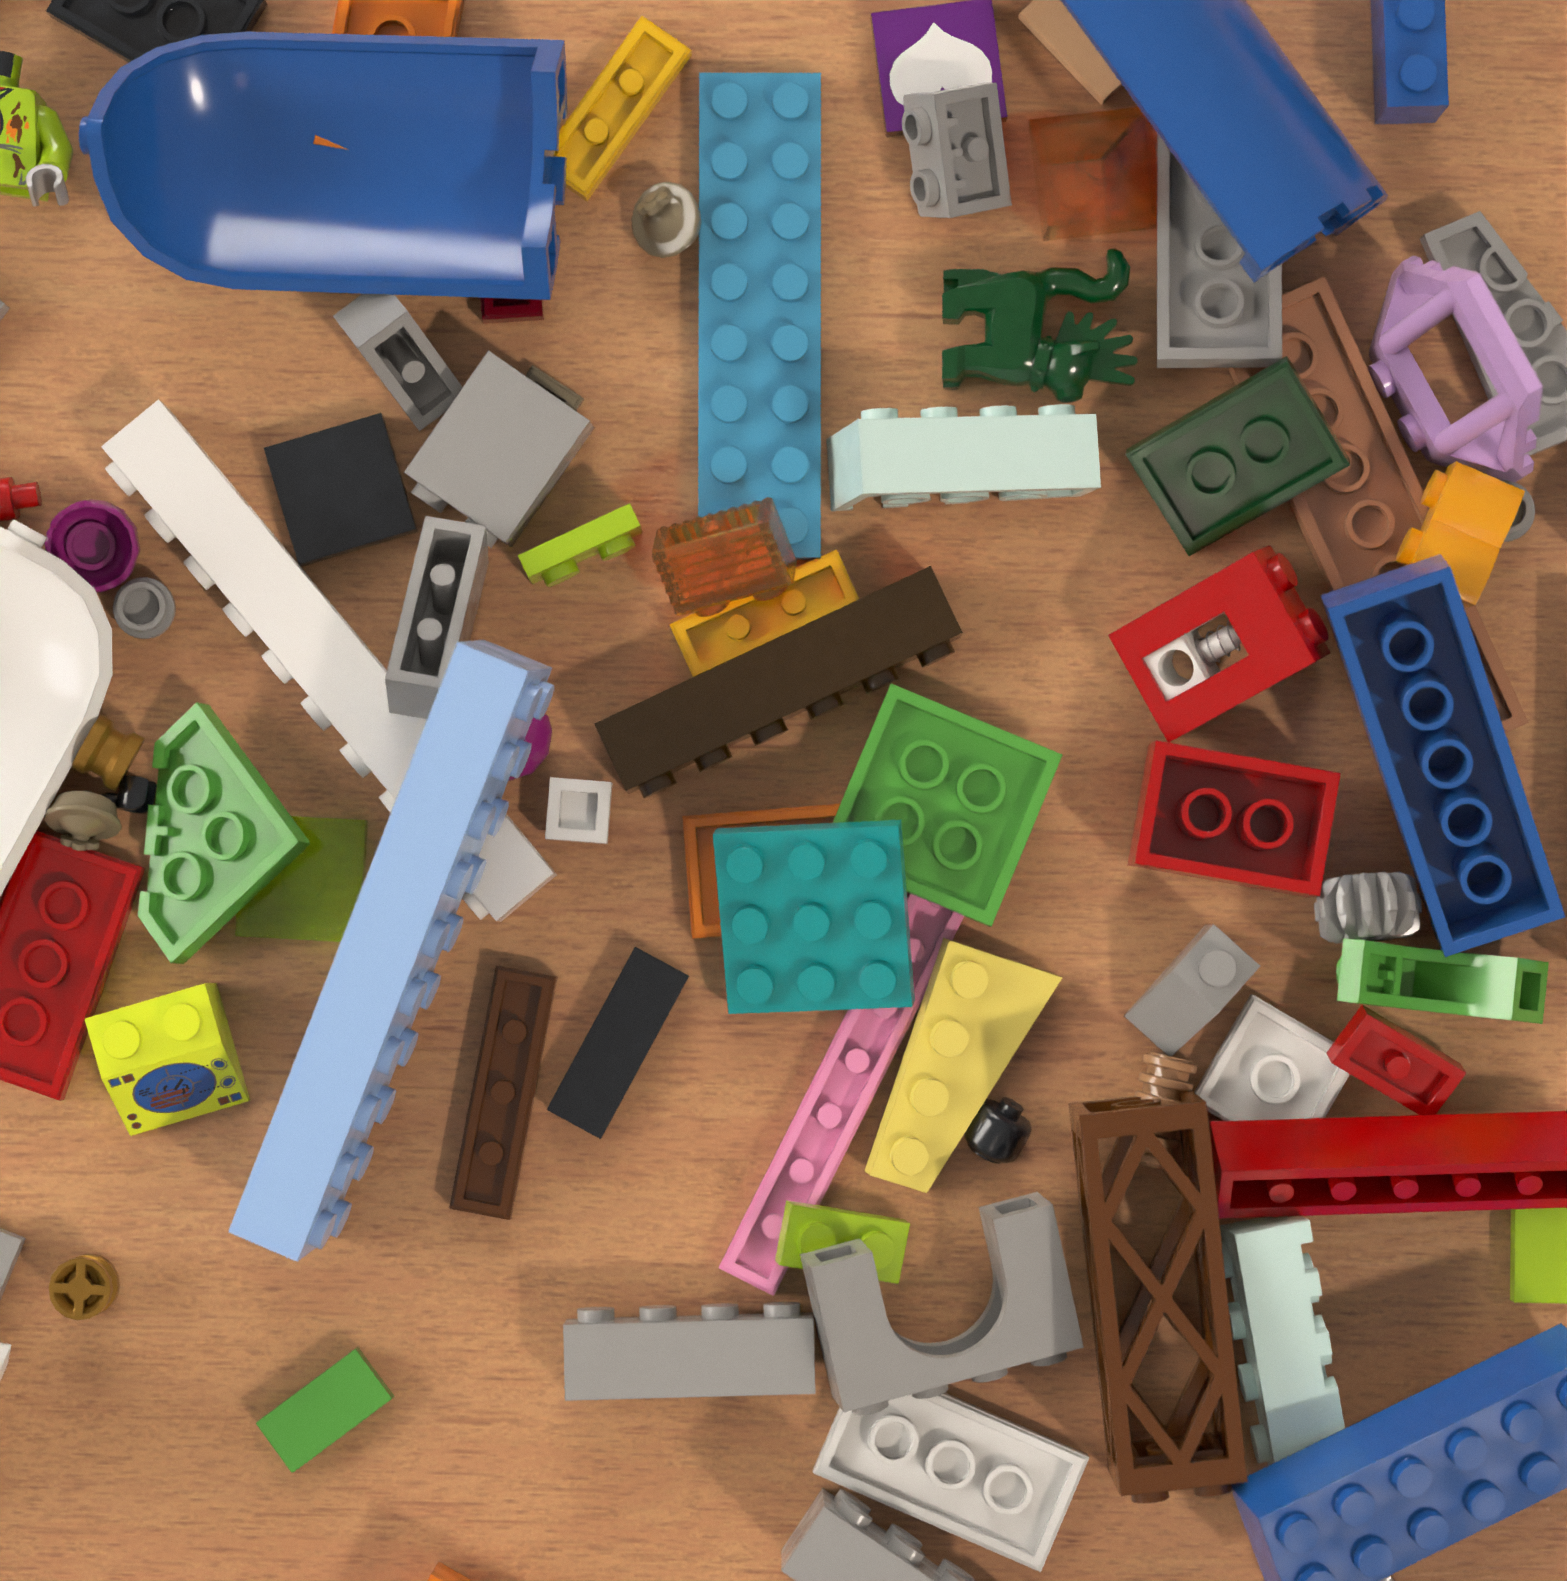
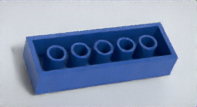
M1441 554L1320 595L1433 932L1444 956L1447 957L1565 918L1566 916L1451 567Z
M1560 1323L1248 1475V1482L1232 1484V1494L1264 1580L1380 1581L1566 1489L1567 1328Z

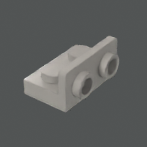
M997 82L979 83L937 92L904 95L905 112L902 117V129L910 148L913 171L910 179V189L912 197L917 204L919 215L921 217L953 218L1011 206Z

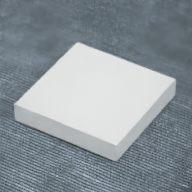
M1250 995L1194 1093L1206 1101L1209 1113L1223 1121L1325 1118L1350 1074L1335 1066L1329 1060L1326 1053L1334 1043L1333 1041L1260 998Z

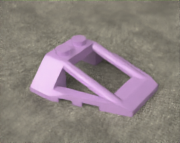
M1411 256L1402 261L1391 275L1369 349V356L1373 364L1368 366V371L1377 391L1383 398L1392 397L1402 415V418L1398 419L1397 422L1405 442L1412 451L1421 450L1429 462L1448 467V465L1457 461L1499 480L1510 482L1521 480L1533 472L1534 461L1527 452L1536 448L1537 438L1532 430L1527 431V428L1539 420L1543 386L1480 273L1455 266L1443 271L1439 262L1431 260L1423 264L1421 257ZM1451 314L1455 315L1498 393L1453 424H1450L1408 348L1409 344Z

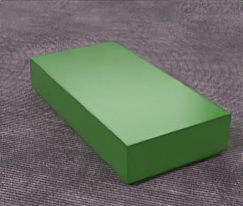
M357 1347L257 1421L256 1425L291 1473H293L389 1402L394 1395L360 1348Z

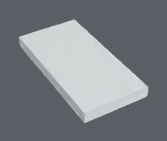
M948 1393L925 1399L913 1398L912 1394L888 1400L889 1406L884 1410L867 1415H855L852 1411L843 1412L839 1407L812 1471L814 1474L1036 1571H1042L1090 1458L1088 1454Z

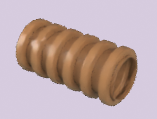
M1151 1051L1150 1054H1144L1142 1061L1148 1063L1146 1073H1139L1138 1080L1144 1082L1142 1091H1136L1135 1096L1141 1097V1099H1161L1162 1105L1182 1103L1180 1101V1092L1193 1090V1084L1188 1083L1190 1073L1196 1074L1198 1066L1192 1064L1193 1061L1171 1057ZM1177 1130L1154 1133L1170 1155H1172L1173 1149H1179L1181 1141L1175 1139ZM1146 1148L1139 1165L1163 1170L1149 1149Z

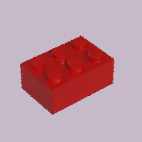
M1155 740L1148 745L1127 865L1307 898L1318 897L1321 893L1341 773Z

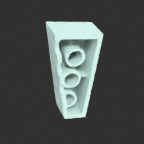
M1070 404L1039 407L1038 415H1017L1016 407L1009 405L981 408L979 410L980 416L958 417L956 407L926 408L920 411L921 418H898V409L895 408L861 411V419H857L826 439L831 511L853 510V505L867 497L881 496L883 508L908 507V504L927 502L931 500L930 494L940 493V501L945 503V505L989 499V492H998L999 500L1001 501L1083 496L1101 488L1096 414H1075V406Z
M1302 1216L1260 1217L1220 1225L1225 1278H1230L1235 1301L1228 1303L1233 1341L1243 1340L1247 1363L1238 1365L1239 1381L1245 1402L1255 1400L1259 1425L1250 1426L1256 1460L1258 1463L1267 1462L1268 1466L1345 1429L1336 1380L1334 1376L1327 1377L1325 1365L1332 1364L1333 1355L1329 1331L1325 1326L1322 1315H1314L1312 1303L1319 1302L1322 1290L1319 1272L1317 1268H1314L1309 1253L1302 1254L1301 1244L1313 1242L1310 1220Z

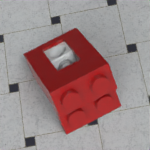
M1271 545L1251 552L1108 635L1167 742L1170 743L1331 654L1325 643L1329 640V635L1323 620L1313 608H1305L1294 588L1298 585V579L1292 565L1283 554H1275ZM1224 613L1229 619L1227 626L1219 625L1216 632L1208 631L1206 638L1201 637L1197 630L1198 628ZM1242 642L1249 656L1220 671L1216 662L1219 663L1220 658L1224 655L1230 657V652L1235 649L1240 651V643ZM1175 650H1181L1191 658L1194 666L1191 679L1183 678L1175 671L1172 662Z

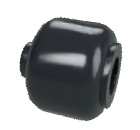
M1003 1097L1000 1103L992 1099H986L964 1133L969 1148L978 1156L992 1163L1000 1164L1014 1161L1026 1144L1032 1130L1029 1120L1021 1115L1024 1110L1023 1107L1007 1097Z

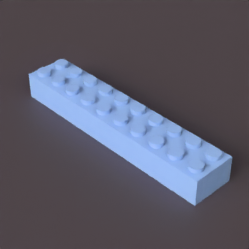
M484 639L457 642L232 1220L229 1233L297 1262L315 1248L321 1250L330 1235L337 1238L341 1233L352 1203L344 1200L351 1180L359 1181L363 1177L374 1151V1146L366 1143L374 1122L379 1124L384 1122L396 1095V1089L389 1087L391 1078L397 1065L404 1067L407 1064L417 1043L419 1033L411 1030L419 1007L425 1010L428 1009L439 987L441 975L433 971L442 950L451 951L461 931L463 917L456 915L464 892L473 894L483 875L486 860L478 856L487 834L495 836L505 819L509 802L501 798L509 777L518 778L528 760L532 744L524 741L533 718L542 719L552 699L554 685L547 682L552 667Z

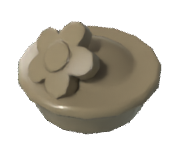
M668 181L654 184L642 193L635 204L632 215L633 235L639 246L649 255L660 258L676 256L692 245L699 235L701 226L700 210L692 193L681 184Z
M88 790L68 791L57 795L52 806L46 811L44 816L46 824L50 828L63 834L61 835L60 843L77 851L98 849L99 840L116 836L122 828L115 803L109 798Z

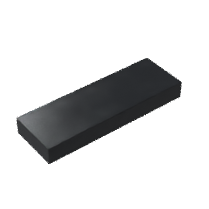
M634 947L546 1110L601 1139L685 986L689 975Z

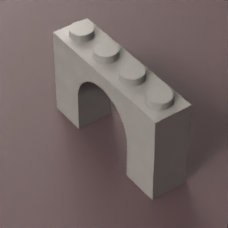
M1034 1192L979 1207L993 1274L990 1299L984 1312L973 1326L959 1336L942 1342H917L893 1331L885 1312L873 1253L861 1239L800 1254L831 1394L843 1412L852 1411L855 1415L876 1413L889 1406L888 1400L911 1394L913 1398L917 1399L935 1397L945 1393L949 1389L948 1384L969 1378L973 1382L979 1383L994 1381L1008 1374L1007 1368L1028 1362L1033 1366L1053 1365L1067 1358L1066 1352L1084 1348L1054 1207L1050 1201L1040 1193Z

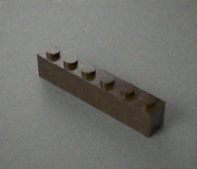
M929 566L595 723V726L626 792L630 794L639 789L643 798H647L675 785L677 782L673 773L695 763L699 772H702L732 758L729 747L751 737L754 745L758 746L787 732L788 728L784 721L807 711L810 719L813 720L844 705L840 694L860 685H863L866 694L898 680L900 677L896 668L918 658L923 668L955 653L951 642L959 639L963 632L932 567Z

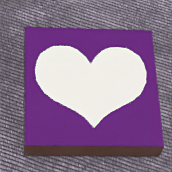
M969 0L871 13V26L886 137L904 135L902 129V117L905 112L904 95L937 92L979 83L997 82L1001 122L1007 121L992 0Z

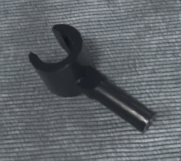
M124 775L120 782L118 794L106 792L99 795L109 798L119 810L146 814L148 813V805H153L157 783L142 777Z

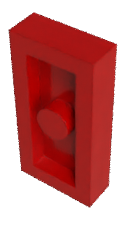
M1364 1005L1360 1006L1326 1053L1332 1064L1418 1115H1436L1466 1075V1071L1461 1063Z

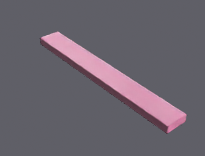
M907 893L915 995L914 1004L912 1007L847 1010L719 1265V1269L772 1296L775 1295L788 1267L780 1266L775 1262L786 1200L820 1205L923 1000L943 938L953 940L964 918L960 914Z

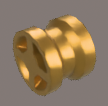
M100 715L84 740L71 768L80 773L91 771L102 777L104 786L116 791L120 786L123 776L127 774L145 738L135 732L124 734L116 730L111 719Z
M94 1254L77 1256L59 1265L52 1274L48 1287L50 1300L55 1309L66 1318L77 1321L90 1319L110 1308L117 1299L120 1288L119 1275L113 1264L104 1257ZM87 1271H89V1277L92 1278L94 1283L96 1284H93L92 1281L89 1278H87Z

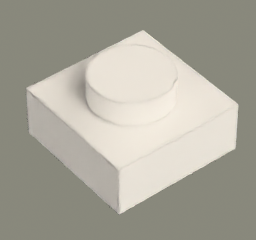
M550 777L545 839L608 844L613 783Z

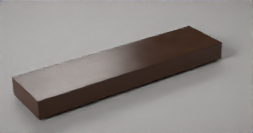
M498 965L495 967L449 1209L506 1220L512 1218L558 978L556 976Z

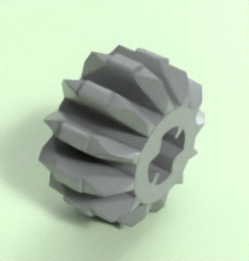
M1384 871L1328 878L1322 882L1320 896L1316 897L1317 902L1314 903L1315 921L1319 922L1320 937L1329 942L1343 943V938L1374 942L1392 940L1395 938H1406L1420 929L1419 913H1422L1421 896L1417 894L1416 879L1401 872L1386 873Z

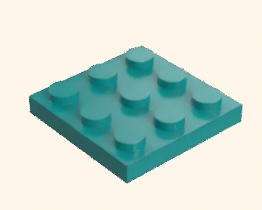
M901 820L717 828L713 833L728 1014L913 1006L915 995Z

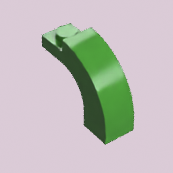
M1343 938L1342 954L1336 966V979L1338 983L1337 1001L1543 1024L1549 962L1462 952L1445 957L1442 950Z

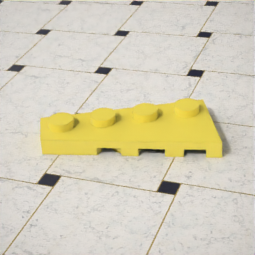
M943 938L865 1172L870 1176L927 1193L1062 977Z

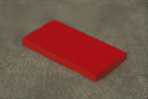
M36 830L9 879L0 900V1080L61 1101L65 1099L88 1034L85 1018L92 1017L95 1014L146 868L95 850H73L72 847L62 845L60 843L61 838Z

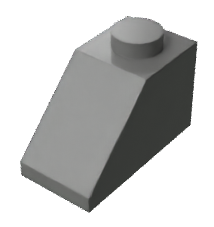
M361 294L333 315L419 431L445 413L463 388L395 295Z
M1205 925L1128 1010L1124 1017L1167 1056L1172 1057L1224 1008L1258 970L1260 965L1216 925Z

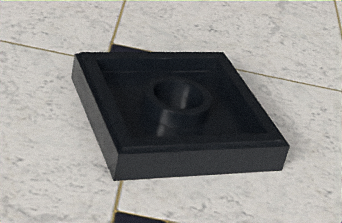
M382 413L264 448L296 558L301 567L418 532Z

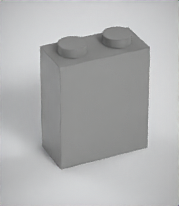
M488 350L404 473L417 482L411 493L439 513H442L447 504L468 517L465 523L486 526L488 547L492 548L499 539L512 548L595 427L590 420Z

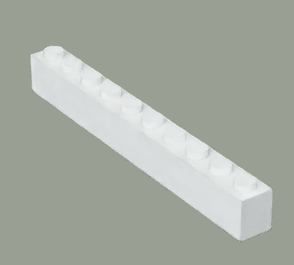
M158 399L101 446L113 460L105 468L106 471L128 496L132 495L136 490L139 491L152 507V509L144 514L148 522L167 543L175 537L179 539L191 554L183 561L184 565L206 590L214 584L218 586L230 601L222 608L227 617L245 637L253 631L258 634L269 648V650L261 655L263 660L284 684L292 678L298 682L308 695L307 698L300 702L303 708L323 731L331 725L337 729L347 741V744L340 749V752L362 778L372 771L387 789V791L379 796V799L391 813L427 719L389 713L385 684L387 670L170 409ZM506 814L498 833L495 836L487 834L478 856L486 860V865L477 888L473 894L464 892L462 899L479 919L482 920L490 913L496 921L501 922L557 876V874Z

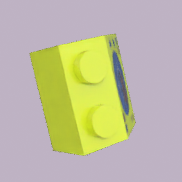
M217 983L200 984L85 1018L101 1079L130 1136L250 1101Z

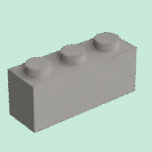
M425 516L385 676L389 713L428 719L457 642L470 641L489 563L486 526Z

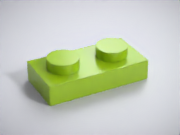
M629 503L521 553L518 557L532 584L544 580L546 587H551L577 575L580 572L577 563L596 554L600 555L602 561H607L626 553L636 546L632 538L643 532Z
M786 1200L775 1262L780 1266L803 1269L800 1254L861 1239L873 1253L878 1280L899 1284L910 1223L900 1218Z

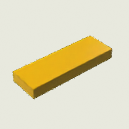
M644 16L639 18L559 130V151H555V157L567 158L565 187L586 202L692 56L690 48Z
M836 549L821 556V558L809 561L669 625L692 677H695L857 601L859 597Z

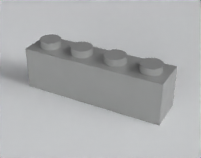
M799 1302L764 1303V1314H739L738 1304H706L701 1306V1315L677 1316L676 1306L673 1305L639 1307V1317L616 1318L614 1307L578 1308L577 1319H567L563 1324L565 1401L815 1394L813 1312L801 1313V1303Z

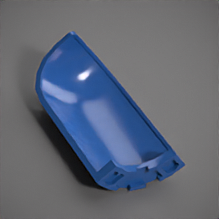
M1060 0L1245 252L1239 263L1253 283L1313 244L1317 240L1315 235L1321 231L1325 236L1333 233L1337 236L1384 203L1388 198L1386 191L1246 0Z
M236 32L199 35L156 47L120 67L99 92L89 115L83 116L80 121V149L84 155L90 156L94 181L111 222L144 257L189 281L240 290L550 300L561 242L556 231L555 205H564L567 158L555 157V151H559V127L561 120L567 118L565 40L286 32ZM315 135L346 149L313 144Z

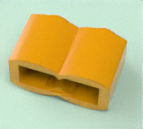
M1457 461L1448 465L1445 473L1435 470L1421 499V504L1429 507L1424 523L1420 530L1410 527L1399 548L1396 561L1407 566L1441 554L1451 567L1463 606L1467 608L1475 606L1488 581L1499 550L1515 519L1525 491Z

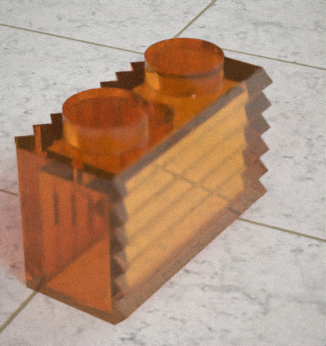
M766 497L762 501L755 500L751 504H742L738 508L731 507L727 511L720 510L715 514L708 513L703 518L697 516L692 521L685 520L680 524L673 523L669 527L662 526L656 531L652 550L653 563L656 564L657 573L660 574L661 582L665 585L666 594L669 595L670 604L673 606L676 616L695 612L700 617L712 616L723 611L732 601L753 596L757 601L770 600L781 595L788 586L794 585L797 559L773 498Z

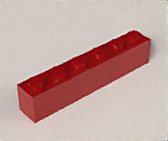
M1567 1111L1209 1122L1219 1219L1567 1208Z

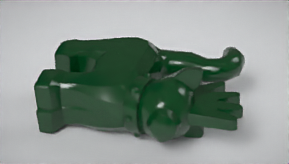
M1114 248L1107 250V274L1103 278L1098 279L1078 268L1051 267L1038 272L1021 270L1005 274H998L985 269L943 270V324L959 325L965 316L976 315L984 318L985 342L942 350L943 389L957 390L965 378H982L1003 385H1029L1032 392H1037L1039 389L1043 390L1045 386L1053 392L1058 401L1068 404L1082 399L1084 387L1089 381L1126 386L1133 385L1135 383L1134 377L1116 369L1135 366L1138 363V359L1134 356L1114 353L1132 344L1133 337L1125 335L1105 339L1117 326L1116 319H1110L1091 330L1092 312L1086 313L1078 325H1076L1073 312L1068 311L1056 340L1052 339L1050 335L1042 337L1044 315L1047 303L1052 297L1056 295H1071L1093 304L1114 301L1129 284L1130 265L1123 253Z

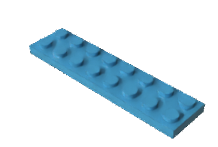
M699 73V210L701 226L699 231L698 560H814L821 558V73Z

